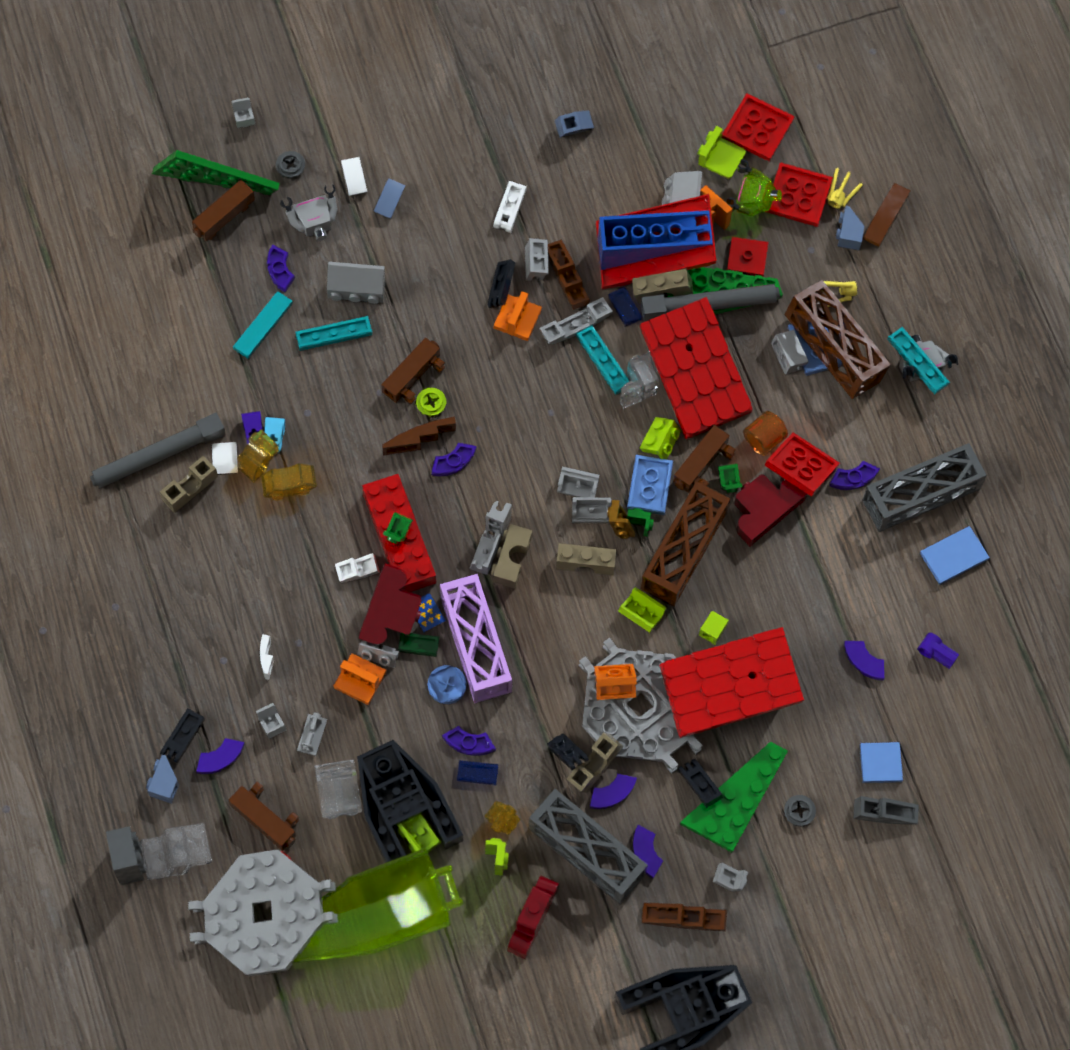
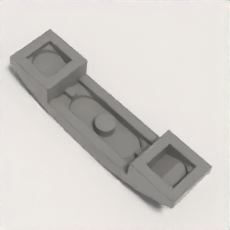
M602 297L587 304L586 309L559 322L555 320L539 328L548 344L558 343L576 336L577 333L591 325L595 326L612 314L613 311Z

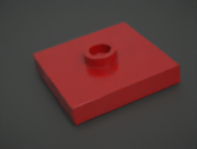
M732 237L727 270L743 272L744 275H759L763 277L768 242Z

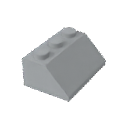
M678 172L667 178L664 182L665 195L662 199V205L700 196L702 172Z
M328 262V298L335 301L344 299L352 302L368 301L372 304L383 303L385 291L384 266Z

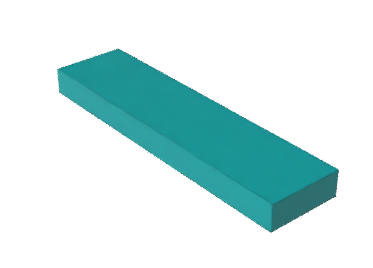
M277 291L234 344L233 349L249 359L291 307L293 301Z
M368 316L295 332L299 351L373 335Z
M592 325L576 334L577 339L615 395L631 387L632 383Z
M903 327L888 336L887 340L908 365L914 368V372L934 395L949 385L950 381Z

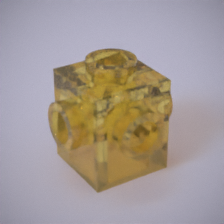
M495 801L484 816L492 824L490 827L498 834L502 832L509 835L521 820L515 814L517 811L512 806Z

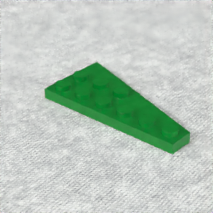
M769 742L718 788L723 795V799L707 808L701 803L680 822V825L732 853L788 750L773 742Z

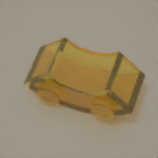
M262 429L249 437L248 440L250 442L237 457L238 469L253 483L267 471L270 461L279 451L277 444Z
M298 463L288 468L270 469L261 476L264 497L272 498V500H281L284 497L298 494L307 495L310 493V490L317 487L313 465Z

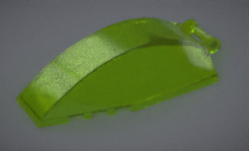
M422 849L345 879V882L336 887V891H331L322 897L323 913L334 912V914L338 915V923L324 924L319 931L317 930L310 939V943L301 954L297 955L292 963L375 954L450 926L449 910L464 904L463 899L459 897L451 873L453 871L452 866L447 865L435 869L427 850ZM444 875L452 899L450 902H446L439 876Z

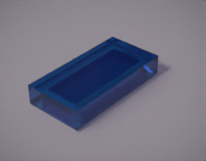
M625 287L608 294V298L625 327L642 319L640 312Z
M459 760L457 781L488 785L497 784L498 764Z

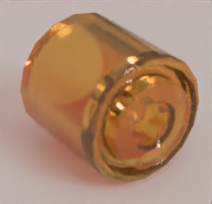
M765 411L743 429L746 441L757 453L763 456L767 455L788 437V431L782 419L770 411Z

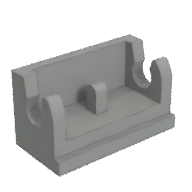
M529 238L525 246L526 281H531L533 277H539V281H541L545 275H548V240Z
M791 330L775 335L771 345L784 374L787 375L803 369L802 366L806 365L809 361L795 331Z
M562 466L557 493L575 497H595L599 475Z
M573 497L572 523H609L608 508L611 507V498Z
M496 501L492 505L490 512L486 514L485 530L493 533L497 532L503 536L511 520L512 504L506 503L504 509L498 511L496 509L498 501Z
M485 530L482 534L470 565L471 570L486 575L490 571L501 541L500 533L495 532L494 535L488 533V530Z

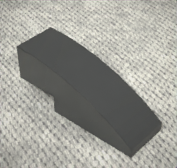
M860 796L854 800L853 819L889 824L916 825L918 824L919 805L887 798L874 799Z

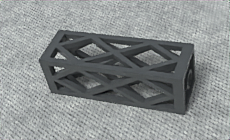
M970 443L867 485L862 501L876 528L881 532L981 490L987 475ZM959 464L962 472L948 471L946 469ZM937 475L958 477L955 482L934 480ZM913 483L922 484L918 491L901 489ZM930 485L946 487L934 493L926 492ZM893 493L912 495L913 498L911 501L892 499L891 496ZM886 504H895L903 506L888 511Z
M556 789L529 817L528 829L618 904L625 900L646 875L648 865ZM552 813L565 814L570 819L554 817ZM555 822L575 825L580 838L560 835ZM565 841L580 843L583 848L570 846ZM592 845L605 847L609 852L594 850ZM580 853H585L587 859L583 857ZM595 855L615 858L619 871L600 868ZM606 875L622 877L623 881L610 879Z

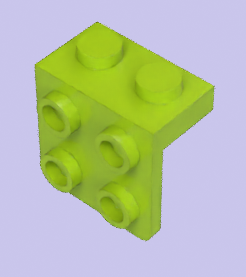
M716 126L713 131L708 133L706 144L701 145L698 150V165L727 179H731L740 164V160L744 158L746 150L721 138L723 129Z

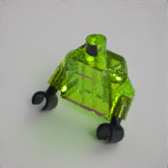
M740 160V163L745 168L738 166V172H747L748 175H744L737 200L729 197L726 203L732 208V212L736 210V212L750 217L770 210L772 201L781 200V190H776L771 179L753 167H748L747 160Z

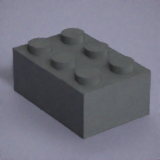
M130 826L106 831L113 871L119 884L124 885L144 880L143 874L146 873V868L141 856L142 848L136 832H132Z

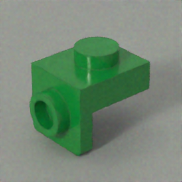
M738 464L718 466L721 489L726 490L727 493L737 492L738 488L742 487Z
M639 508L628 509L627 519L630 524L645 526L644 536H648V531L653 529L654 520L650 519L651 512H645Z
M394 512L389 526L383 535L387 536V540L396 544L403 542L413 520Z

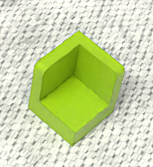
M711 611L700 629L699 636L716 645L727 628L729 620Z

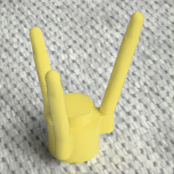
M839 168L835 169L830 192L827 197L828 204L836 209H840L841 206L845 207L847 202L863 186L860 183L845 198L843 189L851 175L848 172L839 190L836 189L834 191Z
M824 281L827 286L839 287L840 295H844L843 298L838 299L840 302L851 301L852 296L857 295L855 281Z

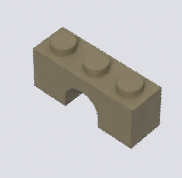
M687 269L632 279L634 297L639 304H641L642 297L656 296L662 293H671L674 296L693 294L692 277Z
M202 456L189 467V473L183 480L178 483L173 480L160 491L162 501L174 513L177 512L218 478L216 468Z
M510 524L509 530L505 529L502 540L505 542L503 547H499L496 558H499L498 563L493 564L491 570L494 583L516 588L521 573V565L512 562L509 557L516 552L527 554L532 539V530Z
M559 543L556 569L575 571L577 567H588L593 569L595 574L613 575L616 549Z
M603 732L591 747L593 751L588 757L589 760L584 761L580 766L577 765L567 780L581 792H588L624 746L610 734Z

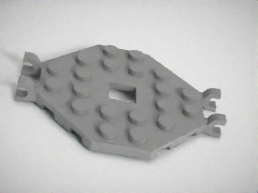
M608 638L603 642V648L610 655L596 666L633 664L637 678L636 696L642 693L653 707L639 717L627 704L634 698L597 700L594 666L585 656L579 660V667L587 673L582 727L595 742L604 732L610 734L624 747L616 757L664 762L666 768L672 774L678 769V763L671 757L673 753L688 743L690 749L696 755L702 750L701 747L703 746L694 737V734L679 738L659 666L660 663L676 657L669 653L656 654L649 651H628L617 648L613 641Z
M278 849L240 855L204 901L188 902L189 910H193L194 913L204 911L205 933H190V942H195V944L208 942L248 976L287 971L292 966V962L297 955L301 954L310 943V939L317 930L319 931L324 924L338 923V915L332 911L323 913L322 892L336 891L335 882H331L329 879L319 883ZM271 901L272 920L254 923L253 907L255 904Z

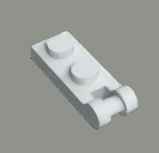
M509 181L493 228L506 229V232H512L527 186ZM505 217L509 220L508 222L502 221V218Z

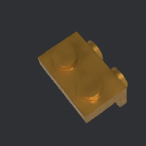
M612 500V505L608 508V518L615 535L622 539L635 537V532L627 519V514L620 500Z

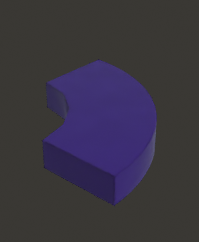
M272 244L267 257L268 272L274 284L286 293L294 281L295 275L286 266L289 256L288 252Z
M458 443L450 454L435 456L431 476H448L461 471L474 457L477 446Z
M862 461L854 469L843 470L838 468L829 486L840 490L861 488L877 476L880 468L865 461Z
M844 641L845 653L850 663L861 674L872 679L884 681V660L870 655L865 648L864 641Z
M457 726L442 735L444 741L451 748L466 755L480 756L496 751L486 732L479 735L469 734L460 726Z
M225 738L217 750L210 753H201L196 773H217L233 764L242 753L245 743Z
M617 774L615 780L609 786L594 788L590 808L606 809L625 800L632 792L637 778Z
M637 825L633 837V851L636 856L648 865L646 874L654 879L663 863V860L657 856L654 850L653 841L655 834Z

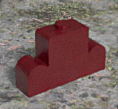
M764 474L759 475L751 483L748 481L742 486L741 491L736 494L734 505L744 514L738 520L737 534L751 547L806 501L807 493L787 480H784L780 485V489H777Z
M384 563L359 633V639L373 644H381L387 638L386 628L408 635L414 622L418 623L421 611H418L421 604V596L400 589L405 586L407 580L406 573L401 568Z
M544 876L539 877L516 922V929L508 944L507 952L526 960L559 889V883Z

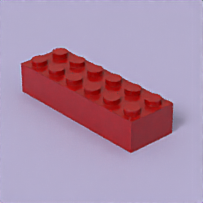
M399 474L362 485L363 496L388 564L401 568L406 573V584L400 589L412 592L436 584V574ZM394 512L413 520L405 540L397 544L388 541L387 536L383 535L389 526Z

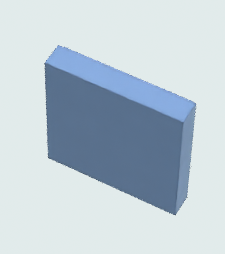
M900 742L860 743L863 783L903 781Z

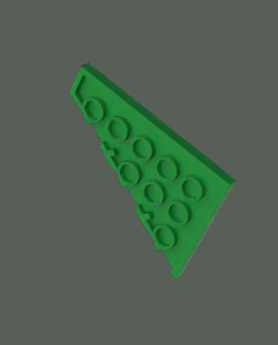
M176 150L154 166L152 172L154 175L177 178L187 182L195 181L219 185L224 188H232L237 182L242 180L253 191L266 195L276 192L280 184Z
M701 267L688 270L692 277L693 294L775 284V287H778L780 292V298L777 299L783 297L778 279L744 275L743 272L722 270L721 268ZM666 293V296H667V297H673V296H674V295L671 294V293ZM749 306L713 310L716 315Z

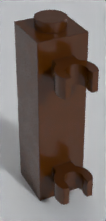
M242 180L237 182L192 221L194 234L198 238L202 237L205 241H211L221 228L240 212L243 213L249 208L248 205L255 200L254 191Z
M425 337L381 384L382 393L395 403L403 397L409 404H412L416 400L414 397L416 394L409 389L431 365L439 373L445 368L443 366L445 362L439 358V345Z
M714 425L674 474L673 482L675 486L680 490L689 492L697 481L708 487L709 483L700 477L721 452L729 460L735 455L736 449L727 445L730 435Z
M258 781L252 786L250 791L241 786L228 800L229 805L282 851L286 847L290 848L296 841V834L292 827L299 822V817L292 812L284 822L260 802L256 797L264 789Z

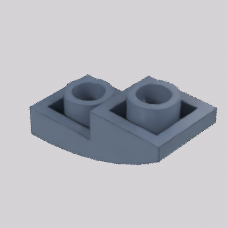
M388 178L374 212L391 219L405 185Z

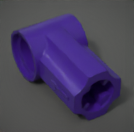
M930 632L917 648L923 656L935 659L948 669L952 667L959 656L958 653L944 645L937 635Z

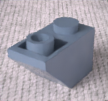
M589 111L569 113L559 116L555 120L560 138L594 129Z
M846 206L845 211L840 212L838 223H842L841 229L837 228L835 239H839L838 247L860 250L864 225L853 210Z
M162 754L160 760L157 759L153 769L155 773L153 778H149L146 789H148L149 796L172 804L179 784L167 757Z

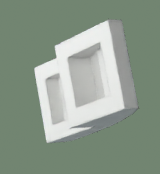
M359 157L341 160L349 196L366 193L367 188Z
M373 553L358 559L350 558L335 564L341 583L380 573L376 557Z
M262 634L260 659L264 677L269 680L274 664L273 656L268 655L271 638L269 635Z

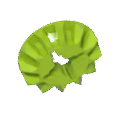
M426 388L416 398L417 409L429 417L432 415L438 416L445 409L446 397L439 389ZM428 397L432 401H436L434 402V408L430 404L426 405L428 404Z

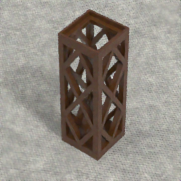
M821 280L794 295L784 315L851 399L879 384L891 364L825 282ZM827 305L836 309L837 321L832 318ZM808 321L812 323L817 337L809 334ZM833 331L839 337L841 347L834 340ZM857 342L866 346L867 358L862 356ZM837 358L842 361L847 374L839 371Z
M696 481L642 576L640 588L642 591L675 607L725 518L730 498ZM698 493L704 495L705 497L699 498ZM712 500L720 503L721 507L713 505ZM698 506L703 508L698 512L688 516L690 510ZM705 514L706 525L688 533V522ZM681 530V538L673 542L677 533ZM706 531L704 537L689 544V539ZM682 544V548L680 550L664 558L667 551ZM698 546L690 560V550ZM682 554L683 566L665 575L664 564ZM683 572L682 576L679 579L673 582L667 581L670 578Z

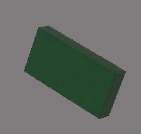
M401 633L398 651L401 653L437 657L439 637Z

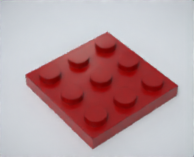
M746 93L721 138L770 162L792 125L795 116Z
M780 162L771 191L778 190L777 197L769 196L765 212L818 227L833 177Z
M793 432L767 459L764 466L812 497L834 473L840 463Z

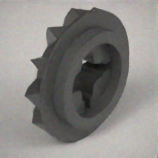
M294 151L282 153L276 160L277 172L282 177L286 176L289 179L291 177H298L305 168L303 156ZM294 162V168H288L287 163L291 164Z
M795 795L787 800L784 806V814L787 821L794 824V826L803 827L814 819L816 807L807 796ZM798 804L802 810H806L802 813V817L794 812L797 810Z

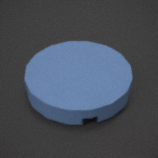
M450 665L437 667L431 672L428 679L427 687L429 694L435 701L442 704L457 702L466 691L465 675L460 669Z

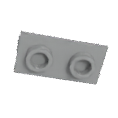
M363 640L359 643V657L395 668L396 659L399 656V651L396 648L383 645L382 649H378L379 644Z
M308 714L297 751L316 756L327 719L321 718V714Z

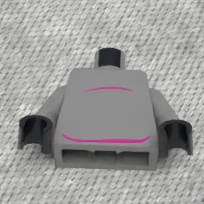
M332 184L333 191L327 192L325 185L324 191L328 194L327 198L326 195L292 205V199L287 197L289 201L288 206H285L283 200H281L280 205L286 208L285 213L291 226L300 232H304L306 236L315 235L317 241L325 240L327 238L325 231L331 229V223L335 221L338 210L336 197L333 195L335 186Z
M920 335L912 336L913 340L942 373L946 364L948 368H952L953 363L959 365L957 355H949L940 347L934 345L932 341L922 342ZM901 356L899 368L903 373V379H906L907 375L909 381L920 379L914 372V368L909 366Z

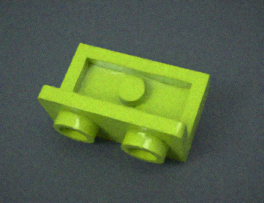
M655 417L640 449L642 452L656 454L661 459L667 460L675 442L680 436L681 429L674 420Z
M635 587L627 600L620 606L618 612L650 633L661 621L666 607Z
M423 814L397 825L399 827L397 829L398 833L403 839L406 838L409 841L408 847L415 855L424 856L442 842Z
M491 838L486 840L485 854L496 855L495 875L503 876V870L508 868L509 853L505 852L506 842H502L498 838Z

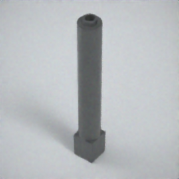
M775 284L665 298L664 295L642 297L641 310L643 321L646 322L707 297L712 310L775 303L777 298H780L779 288L775 287Z
M216 412L196 421V425L93 470V475L90 476L94 487L98 485L100 489L200 443L208 444L226 435L225 428Z

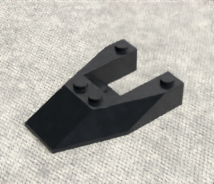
M394 740L357 756L365 819L391 876L409 867V860L393 830V827L427 812L445 850L463 842V833L437 782Z
M736 965L670 969L618 990L614 996L622 1015L659 1000L663 1001L676 1034L642 1047L639 1050H696L704 1046L753 1003Z

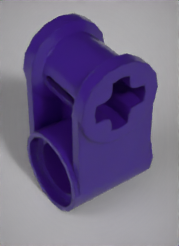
M260 411L241 414L248 446L252 449L261 448L264 444Z

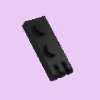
M511 259L497 263L487 304L489 308L506 304L516 263Z
M187 708L160 751V754L165 755L170 750L167 758L171 760L174 754H177L174 762L178 763L205 721V718Z
M564 733L547 743L549 749L571 770L575 769L574 763L578 766L582 764L580 759L585 762L589 760L587 755Z
M695 758L691 760L694 767L689 762L684 764L687 771L682 766L678 767L679 773L706 808L723 799L720 790Z

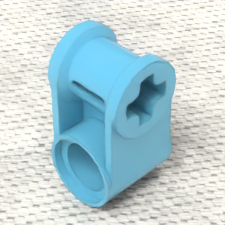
M266 417L264 446L265 451L270 455H276L281 451L285 432L284 418Z

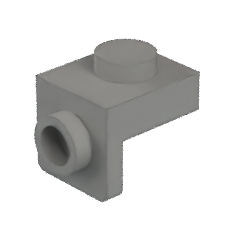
M250 99L233 100L232 107L237 128L254 125L255 120Z
M274 703L256 711L260 724L269 739L287 730Z
M719 863L713 882L732 892L740 891L747 883L746 877L748 872L745 870L738 871L724 863Z

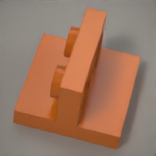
M705 185L700 191V196L709 194L712 225L716 222L725 230L730 225L732 208Z
M521 291L519 297L508 295L506 304L502 306L494 323V329L529 341L542 307L528 302L529 294Z
M351 653L348 661L343 660L340 666L341 673L333 687L369 705L387 671Z
M633 664L594 666L597 700L636 698L637 678Z

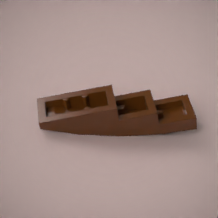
M896 183L893 184L863 236V240L878 247L881 245L911 190Z
M559 240L548 244L549 260L572 309L590 304V299L583 288L582 280L575 269V263L563 241Z
M455 417L435 420L397 435L382 444L383 455L421 450V443L438 441V433L456 431Z
M643 903L642 923L683 929L726 931V910L705 909V907L684 906L683 904Z

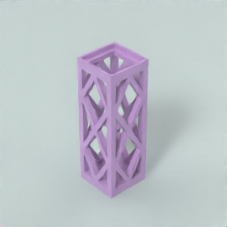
M478 574L440 584L441 602L474 703L511 693L512 678ZM473 585V588H466V586ZM458 589L456 593L448 595L449 591ZM469 597L477 603L479 610L465 598ZM462 603L478 616L475 628L459 616ZM457 621L461 623L465 628H467L471 633H473V636L471 637L463 629H461L458 626ZM483 624L485 625L489 640L481 634ZM462 636L471 643L468 654ZM479 639L493 650L494 655L478 643ZM477 649L493 661L490 675L474 662ZM472 667L476 671H478L482 676H484L487 680H482L478 675H476L473 672ZM498 669H499L501 676H498V677H497V673H498Z

